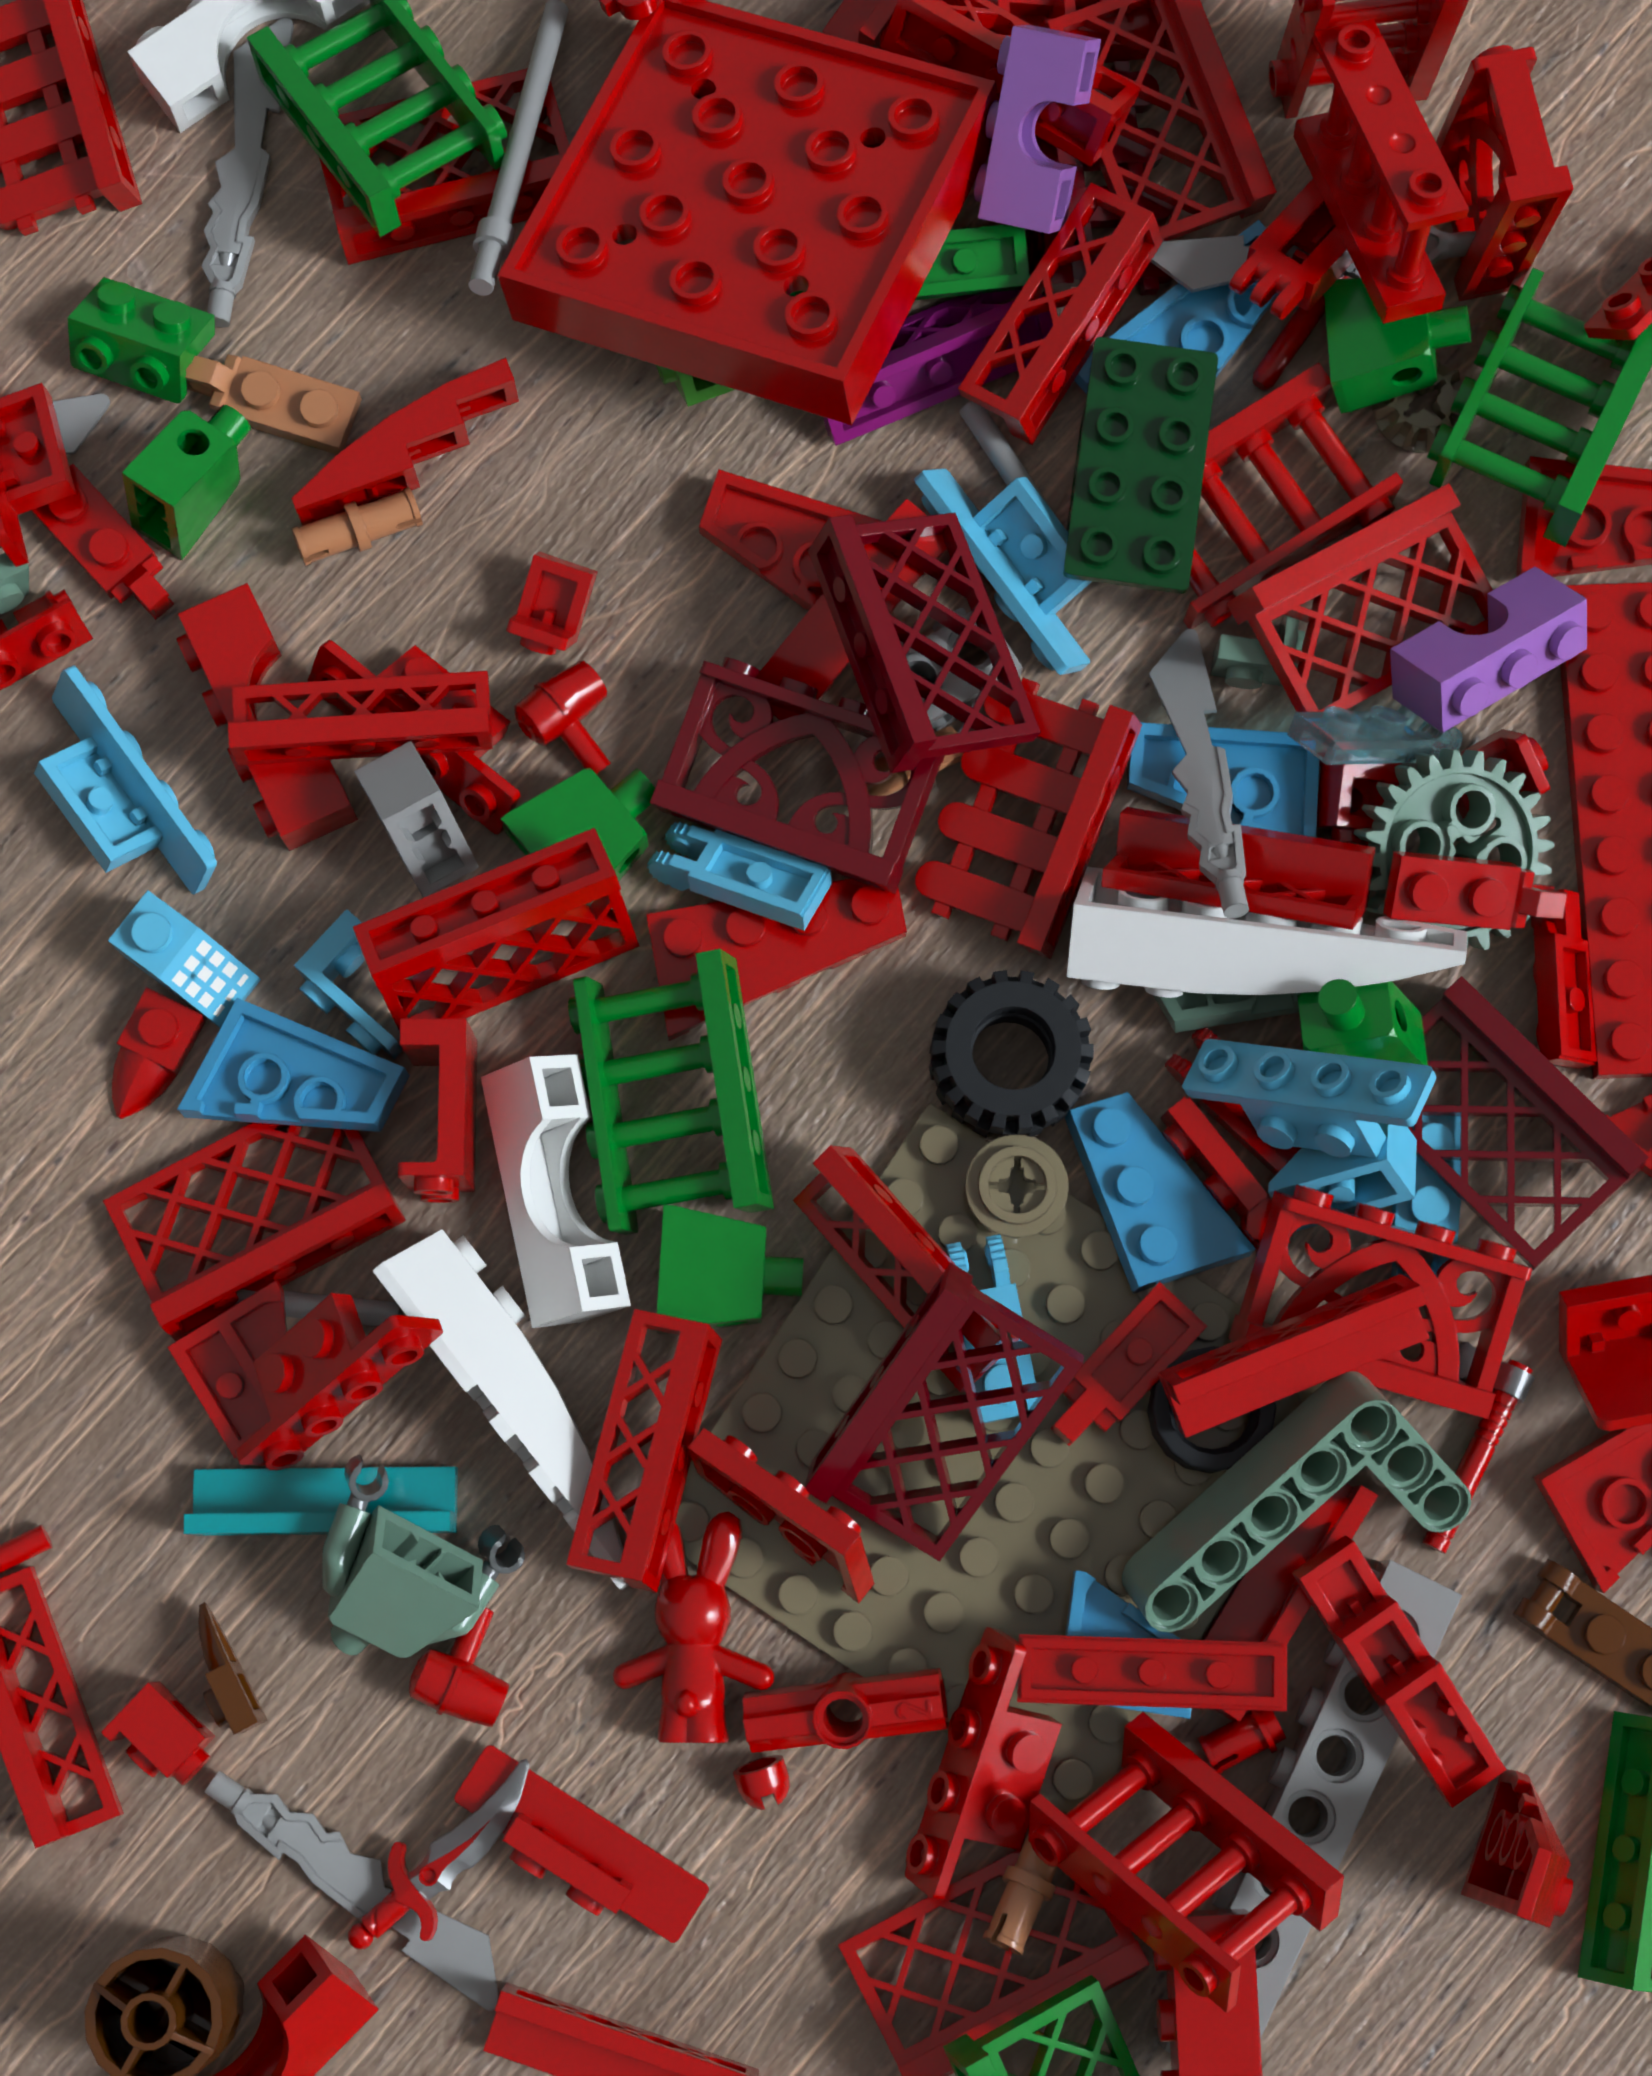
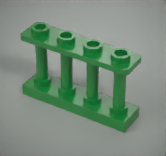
M369 0L370 8L296 48L291 43L283 46L268 26L246 37L259 79L380 237L401 226L395 199L401 196V188L475 147L478 148L494 170L501 167L504 157L501 140L507 138V131L501 117L491 104L482 106L475 98L474 87L464 69L459 64L452 67L444 59L443 49L435 33L428 25L420 28L416 24L407 0ZM383 29L398 47L326 87L321 82L314 86L308 79L309 69ZM413 68L429 86L358 126L352 122L344 126L338 118V109ZM444 107L460 125L457 129L388 167L383 162L375 166L369 158L370 148Z
M1533 267L1524 287L1511 284L1496 317L1506 322L1501 333L1499 334L1489 329L1473 363L1483 368L1478 379L1474 380L1466 376L1456 395L1450 411L1460 416L1454 428L1442 423L1433 441L1427 458L1437 462L1429 484L1441 488L1452 464L1455 463L1544 503L1543 510L1553 514L1543 537L1566 547L1651 369L1652 323L1634 340L1588 338L1584 328L1586 322L1533 300L1544 275L1543 271ZM1525 323L1612 361L1610 368L1621 373L1616 384L1604 379L1600 385L1511 346L1521 324ZM1499 369H1502L1589 407L1590 409L1587 414L1598 418V421L1593 431L1581 426L1579 432L1490 394L1488 391ZM1476 415L1566 454L1565 461L1576 466L1571 478L1569 479L1558 474L1555 480L1466 441L1465 438Z
M722 949L695 953L698 972L692 973L688 981L605 997L604 988L601 983L587 976L573 979L575 996L570 997L568 1000V1013L574 1032L577 1035L581 1034L584 1058L579 1059L586 1095L590 1097L593 1121L587 1122L586 1139L591 1156L595 1160L599 1159L602 1184L596 1185L595 1202L601 1221L603 1223L608 1222V1228L612 1232L623 1235L638 1233L636 1210L724 1195L726 1200H732L733 1208L747 1213L774 1209L737 960ZM694 1005L699 1011L704 1010L707 1035L700 1037V1043L614 1059L609 1022ZM705 1068L708 1074L713 1073L717 1098L710 1099L709 1106L623 1122L618 1084ZM714 1131L717 1137L723 1136L726 1161L719 1163V1169L632 1185L627 1147Z

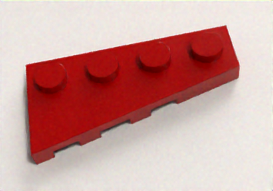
M853 879L832 882L805 931L720 901L646 914L659 986L690 980L691 974L698 972L695 953L722 949L737 960L743 1006L774 992H782L800 984L801 980L828 968L834 969L904 938L907 934L899 887L896 894H892ZM695 1005L663 1011L669 1041L689 1033L690 1029L706 1023L704 1010L699 1011Z

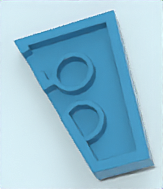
M236 998L177 1110L184 1118L381 1132L410 1075L403 1066Z

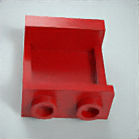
M400 1019V1045L413 1066H439L437 1159L434 1162H399L398 1177L411 1192L420 1194V1201L459 1202V1192H475L478 1041L467 1019Z

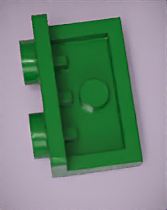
M106 277L101 279L67 317L70 363L74 368L176 404L181 403L187 395V382L185 378L187 367L192 363L194 356H198L215 335V315Z

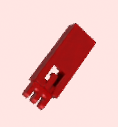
M1314 179L1304 187L1249 246L1247 260L1235 272L1229 284V289L1242 295L1257 281L1258 283L1254 287L1249 300L1261 308L1276 293L1279 294L1272 304L1270 313L1280 320H1283L1297 305L1309 311L1353 263ZM1295 245L1310 255L1308 256L1298 249L1293 253L1292 259L1285 254Z

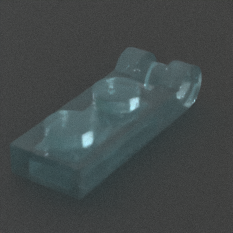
M1403 705L1398 711L1384 706H1372L1370 711H1349L1340 707L1328 706L1325 707L1323 712H1295L1287 734L1326 765L1416 763L1417 754L1420 753L1433 754L1438 759L1441 748L1459 750L1463 740L1461 731L1455 726L1442 733Z

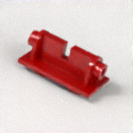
M65 589L54 595L51 590H48L44 596L13 612L19 625L8 630L3 620L0 619V690L11 686L18 680L93 639Z

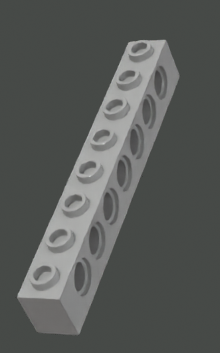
M1392 1560L1379 1561L1376 1569H1372L1387 1595L1398 1602L1425 1648L1434 1658L1462 1595ZM1332 1637L1323 1657V1662L1331 1665L1321 1688L1318 1689L1311 1686L1301 1702L1295 1722L1303 1725L1293 1749L1283 1746L1272 1765L1267 1782L1274 1785L1275 1788L1264 1811L1334 1868L1338 1869L1399 1735L1375 1700L1367 1711L1360 1714L1353 1712L1347 1706L1344 1697L1345 1687L1352 1678L1358 1675ZM1335 1735L1344 1742L1347 1748V1760L1339 1771L1327 1774L1320 1768L1317 1762V1748L1325 1738ZM1310 1796L1319 1807V1822L1312 1831L1306 1834H1297L1289 1823V1809L1297 1799ZM1239 1872L1213 1894L1211 1904L1218 1907L1219 1910L1246 1909L1250 1912L1266 1899L1269 1894L1264 1891L1261 1882L1250 1873ZM1291 1914L1264 1937L1261 1948L1256 1952L1260 2038L1312 1927L1301 1916ZM1156 2018L1155 2025H1154V2028H1156V2029H1157V2018ZM1158 2040L1157 2043L1165 2051L1171 2053L1170 2042H1160Z

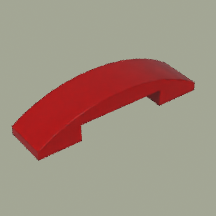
M906 499L886 521L927 515ZM942 534L920 537L915 545L937 560L947 550ZM878 543L865 544L864 547L869 560L891 573L899 556ZM906 561L898 578L915 587L926 573ZM889 592L885 598V603L891 614L902 600ZM824 593L761 669L757 679L780 686L783 677L803 682L818 690L815 698L818 700L831 688L835 679L850 662ZM771 705L773 715L779 720L800 715Z

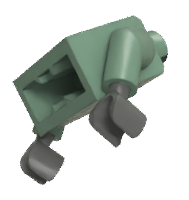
M361 1455L354 1456L347 1463L344 1472L346 1482L351 1491L347 1505L339 1503L322 1549V1587L330 1595L328 1618L333 1624L330 1630L333 1643L343 1653L351 1656L358 1655L371 1643L398 1658H408L428 1644L466 1635L474 1627L498 1589L499 1584L495 1580L499 1573L509 1574L522 1566L525 1559L522 1544L516 1538H513L502 1553L496 1554L498 1548L505 1541L506 1533L499 1525L489 1526L482 1532L478 1541L479 1552L485 1558L483 1562L482 1559L379 1505L371 1514L365 1512L369 1501L377 1500L384 1495L388 1489L389 1479L381 1463L373 1482L367 1485L356 1483L357 1476L362 1469L363 1460Z

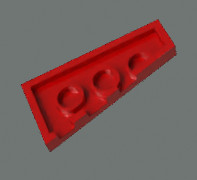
M1530 456L1525 463L1526 467L1555 480L1558 474L1570 479L1576 468L1575 465L1565 460ZM1605 464L1566 547L1543 537L1553 514L1542 509L1543 502L1522 494L1516 577L1535 566L1552 577L1652 565L1651 469Z
M1652 1424L1611 1431L1533 1477L1596 1591L1604 1594L1620 1578L1618 1573L1638 1553L1643 1555L1652 1546Z

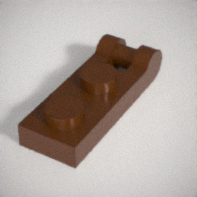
M1547 1559L1537 1575L1541 1580L1530 1600L1522 1598L1512 1615L1652 1710V1628L1588 1586L1562 1565ZM1563 1596L1576 1604L1565 1624L1552 1614Z

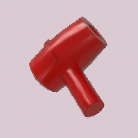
M579 661L543 683H536L534 689L514 706V713L519 727L533 742L545 746L560 736L584 769L591 768L596 774L611 764L580 722L607 697V689L600 676L585 661Z
M485 1608L474 1627L466 1635L456 1637L450 1654L430 1648L419 1658L409 1681L410 1697L435 1709L439 1715L445 1713L488 1727L494 1725L510 1684L483 1668L474 1665L494 1615L493 1611Z

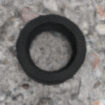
M1211 1346L1188 1351L1169 1364L1167 1368L1219 1347ZM1160 1379L1151 1387L1147 1414L1152 1436L1166 1456L1186 1469L1215 1473L1231 1468L1273 1430L1277 1408L1276 1403L1273 1402L1249 1413L1248 1425L1240 1438L1226 1447L1216 1449L1196 1446L1181 1434L1176 1426L1173 1411Z

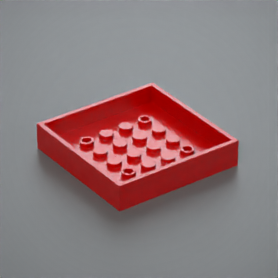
M657 0L655 11L650 16L639 20L497 275L512 320L852 426L976 180L981 165L984 164L990 152L992 139L986 137V121L991 104L994 100H998L996 81L706 0ZM875 143L881 144L880 146L875 148L867 147ZM624 240H634L633 242L626 245L620 244ZM795 291H806L796 296H790Z

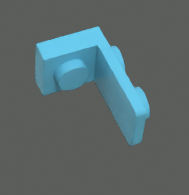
M346 909L294 964L301 976L306 980L299 990L324 1013L328 1014L336 1007L353 1023L345 1031L367 1052L376 1055L382 1048L393 1059H396L403 1051L399 1042L333 983L339 974L344 978L349 977L365 961L353 930V926L362 922Z

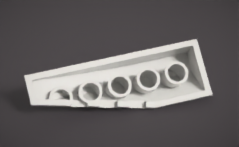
M1087 867L1074 902L1067 977L1082 979L1081 982L1085 986L1101 990L1115 989L1120 984L1145 987L1147 993L1165 998L1179 997L1183 995V992L1236 995L1319 992L1327 982L1335 979L1347 980L1354 987L1401 980L1465 964L1467 954V931L1416 921L1390 919L1387 916L1377 918L1375 926L1363 924V918L1361 917L1353 930L1251 912L1240 918L1231 919L1224 916L1222 907L1101 887L1103 868Z
M440 1230L382 1262L372 1270L406 1316L439 1319L443 1334L432 1342L430 1347L463 1390L481 1406L488 1422L510 1449L521 1458L528 1473L550 1501L557 1505L564 1514V1519L575 1532L593 1459L559 1389L525 1335L516 1325L526 1315L503 1286L494 1293H491L477 1273L487 1265L464 1235L455 1242H452L447 1234ZM603 1496L600 1511L610 1506L605 1496ZM615 1518L594 1530L589 1551L594 1557L620 1563L623 1547ZM610 1577L620 1590L628 1586L623 1580Z

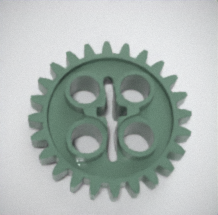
M1441 748L1438 759L1433 754H1417V771L1411 766L1397 765L1394 767L1399 785L1395 786L1378 782L1376 788L1384 799L1381 807L1366 804L1362 807L1365 814L1374 820L1372 828L1356 829L1353 834L1359 839L1368 842V846L1376 847L1370 891H1376V894L1369 900L1367 911L1377 914L1383 913L1393 852H1406L1407 838L1415 829L1420 837V845L1416 853L1487 860L1490 851L1497 846L1500 853V861L1511 862L1522 869L1532 870L1535 872V875L1551 874L1552 868L1538 862V853L1554 848V842L1540 839L1537 831L1545 827L1551 819L1550 816L1532 814L1530 811L1541 798L1539 792L1526 790L1519 792L1524 784L1526 775L1512 771L1505 773L1506 760L1489 757L1485 761L1484 752L1467 749L1461 756L1460 751L1457 749ZM1465 793L1469 800V811L1467 816L1459 822L1456 815V805L1459 798ZM1494 818H1495V819H1496V825H1495V827H1494L1493 829H1491L1490 831H1488L1487 833H1483L1484 831H1486V830L1489 828V826L1493 823ZM1454 841L1460 842L1456 846L1453 845ZM1421 922L1467 931V948L1469 942L1474 948L1489 949V932L1495 936L1507 939L1512 936L1511 930Z

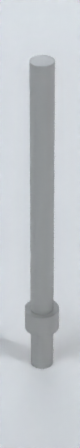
M549 0L545 4L487 217L479 221L473 248L477 254L468 286L472 292L478 295L487 296L493 292L500 263L508 257L515 236V230L511 223L569 12L567 5L559 0Z

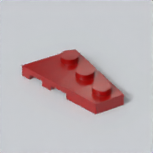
M718 469L699 524V533L809 611L821 597L823 590L808 550L829 517L852 515L856 525L883 521Z
M703 1428L687 1447L697 1473L758 1523L769 1525L773 1519L781 1524L779 1526L781 1535L794 1547L793 1551L811 1566L822 1558L841 1573L844 1581L841 1590L859 1604L875 1584L860 1536L862 1532L860 1526L839 1508L830 1506L825 1511L807 1499L809 1492L798 1480L788 1473L778 1470L775 1475H772L756 1464L758 1461L757 1456L737 1438L727 1435L724 1440H721Z

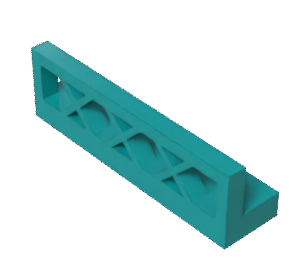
M379 1467L362 1468L357 1476L356 1483L367 1485L373 1482ZM384 1467L389 1479L388 1489L377 1500L369 1501L365 1512L371 1514L379 1505L430 1533H457V1467ZM286 1468L282 1470L194 1469L193 1514H184L183 1534L193 1536L328 1535L339 1503L347 1505L351 1494L345 1479V1468Z

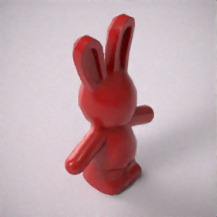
M729 1511L718 1513L706 1526L696 1575H689L681 1529L677 1522H675L655 1603V1622L660 1635L667 1645L618 1665L613 1672V1681L621 1689H630L663 1675L661 1685L662 1705L657 1736L658 1741L662 1743H727L729 1735L724 1709L725 1685L723 1676L761 1691L767 1690L774 1682V1672L771 1667L720 1645L731 1621V1607L725 1586L742 1536L740 1519Z

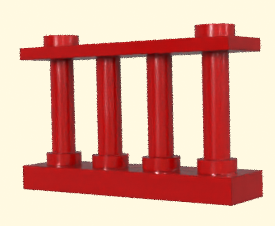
M1345 0L1294 1L1276 60H1270L1268 68L1271 94L1273 98L1281 97L1285 119L1298 116L1307 87L1333 84L1322 60H1317L1321 58L1312 41L1314 32L1374 18L1376 24L1398 22L1378 25V28L1414 100H1427L1469 0H1359L1337 4L1335 2Z
M1374 18L1315 31L1312 41L1334 84L1329 112L1296 120L1293 135L1295 142L1382 323L1385 324L1442 310L1446 292L1425 251L1431 226L1467 218L1469 207Z
M1319 362L1209 431L1201 496L1249 563V566L1219 584L1194 548L1189 585L1198 598L1190 602L1183 619L1188 629H1194L1206 620L1211 627L1222 623L1232 616L1226 603L1256 584L1293 566L1359 523L1365 528L1390 515L1395 509L1392 502L1403 484V480L1398 473L1392 474L1373 487L1323 417L1322 412L1325 410L1323 403L1330 390L1331 380ZM1289 425L1294 430L1302 429L1351 499L1350 502L1323 519L1271 447L1274 442L1272 436ZM1239 456L1243 462H1252L1301 532L1270 551L1220 479L1223 474L1221 468Z
M1142 1712L1125 1725L1121 1766L1123 1769L1067 1814L1062 1813L1041 1794H1038L1030 1801L1028 1842H1030L1036 1855L1045 1864L1060 1868L1173 1966L1192 1992L1200 1997H1208L1224 2012L1228 2013L1236 2006L1241 1969V1965L1237 1961L1291 1914L1303 1917L1319 1932L1322 1931L1338 1917L1344 1875L1146 1713ZM1140 1789L1151 1791L1172 1808L1115 1856L1110 1854L1087 1834L1088 1831ZM1189 1830L1199 1831L1220 1848L1221 1851L1164 1899L1136 1876L1139 1871ZM1239 1872L1250 1873L1273 1893L1218 1940L1212 1941L1186 1918Z

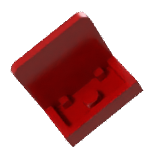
M1652 1275L1559 1291V1352L1596 1426L1605 1431L1629 1429L1652 1424Z

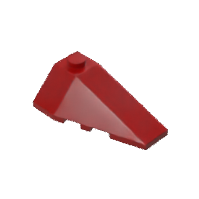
M1506 1769V1771L1500 1774L1461 1895L1550 1928L1553 1917H1562L1565 1913L1572 1895L1573 1880L1567 1877L1571 1863L1529 1775Z

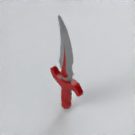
M527 1759L521 1760L507 1780L478 1810L453 1830L431 1842L424 1860L414 1870L409 1872L406 1867V1844L404 1842H395L388 1858V1874L394 1890L383 1898L382 1902H379L361 1918V1923H356L351 1927L348 1932V1941L353 1948L362 1950L369 1947L374 1937L378 1939L411 1909L418 1914L421 1921L420 1939L422 1941L433 1939L437 1931L438 1916L430 1899L439 1892L450 1890L456 1876L466 1869L473 1868L488 1853L504 1831L521 1799L530 1766Z

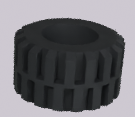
M1007 970L995 971L992 973L991 979L982 981L979 976L968 982L966 990L960 994L956 992L947 1002L946 1009L943 1014H940L934 1029L929 1051L931 1054L929 1071L931 1080H935L937 1086L936 1095L942 1105L947 1103L953 1110L951 1116L961 1124L964 1121L975 1127L974 1132L987 1137L988 1132L1000 1134V1137L1021 1134L1032 1137L1041 1134L1042 1130L1049 1125L1054 1127L1073 1108L1091 1073L1089 1069L1094 1058V1044H1089L1088 1036L1091 1028L1087 1017L1080 1018L1077 1013L1079 1003L1071 994L1065 999L1057 992L1060 985L1049 978L1045 984L1033 980L1034 972L1021 970L1019 977H1008ZM998 1023H1016L1032 1030L1041 1039L1048 1054V1065L1042 1078L1030 1087L1017 1090L1004 1089L990 1083L981 1075L973 1061V1045L980 1032Z

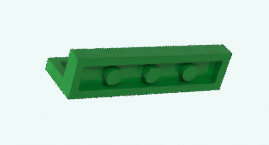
M1005 224L950 230L915 300L1021 290L1030 277L1025 228ZM795 291L790 296H796L806 291Z
M1614 1711L1578 1978L1629 1990L1652 1993V1717Z

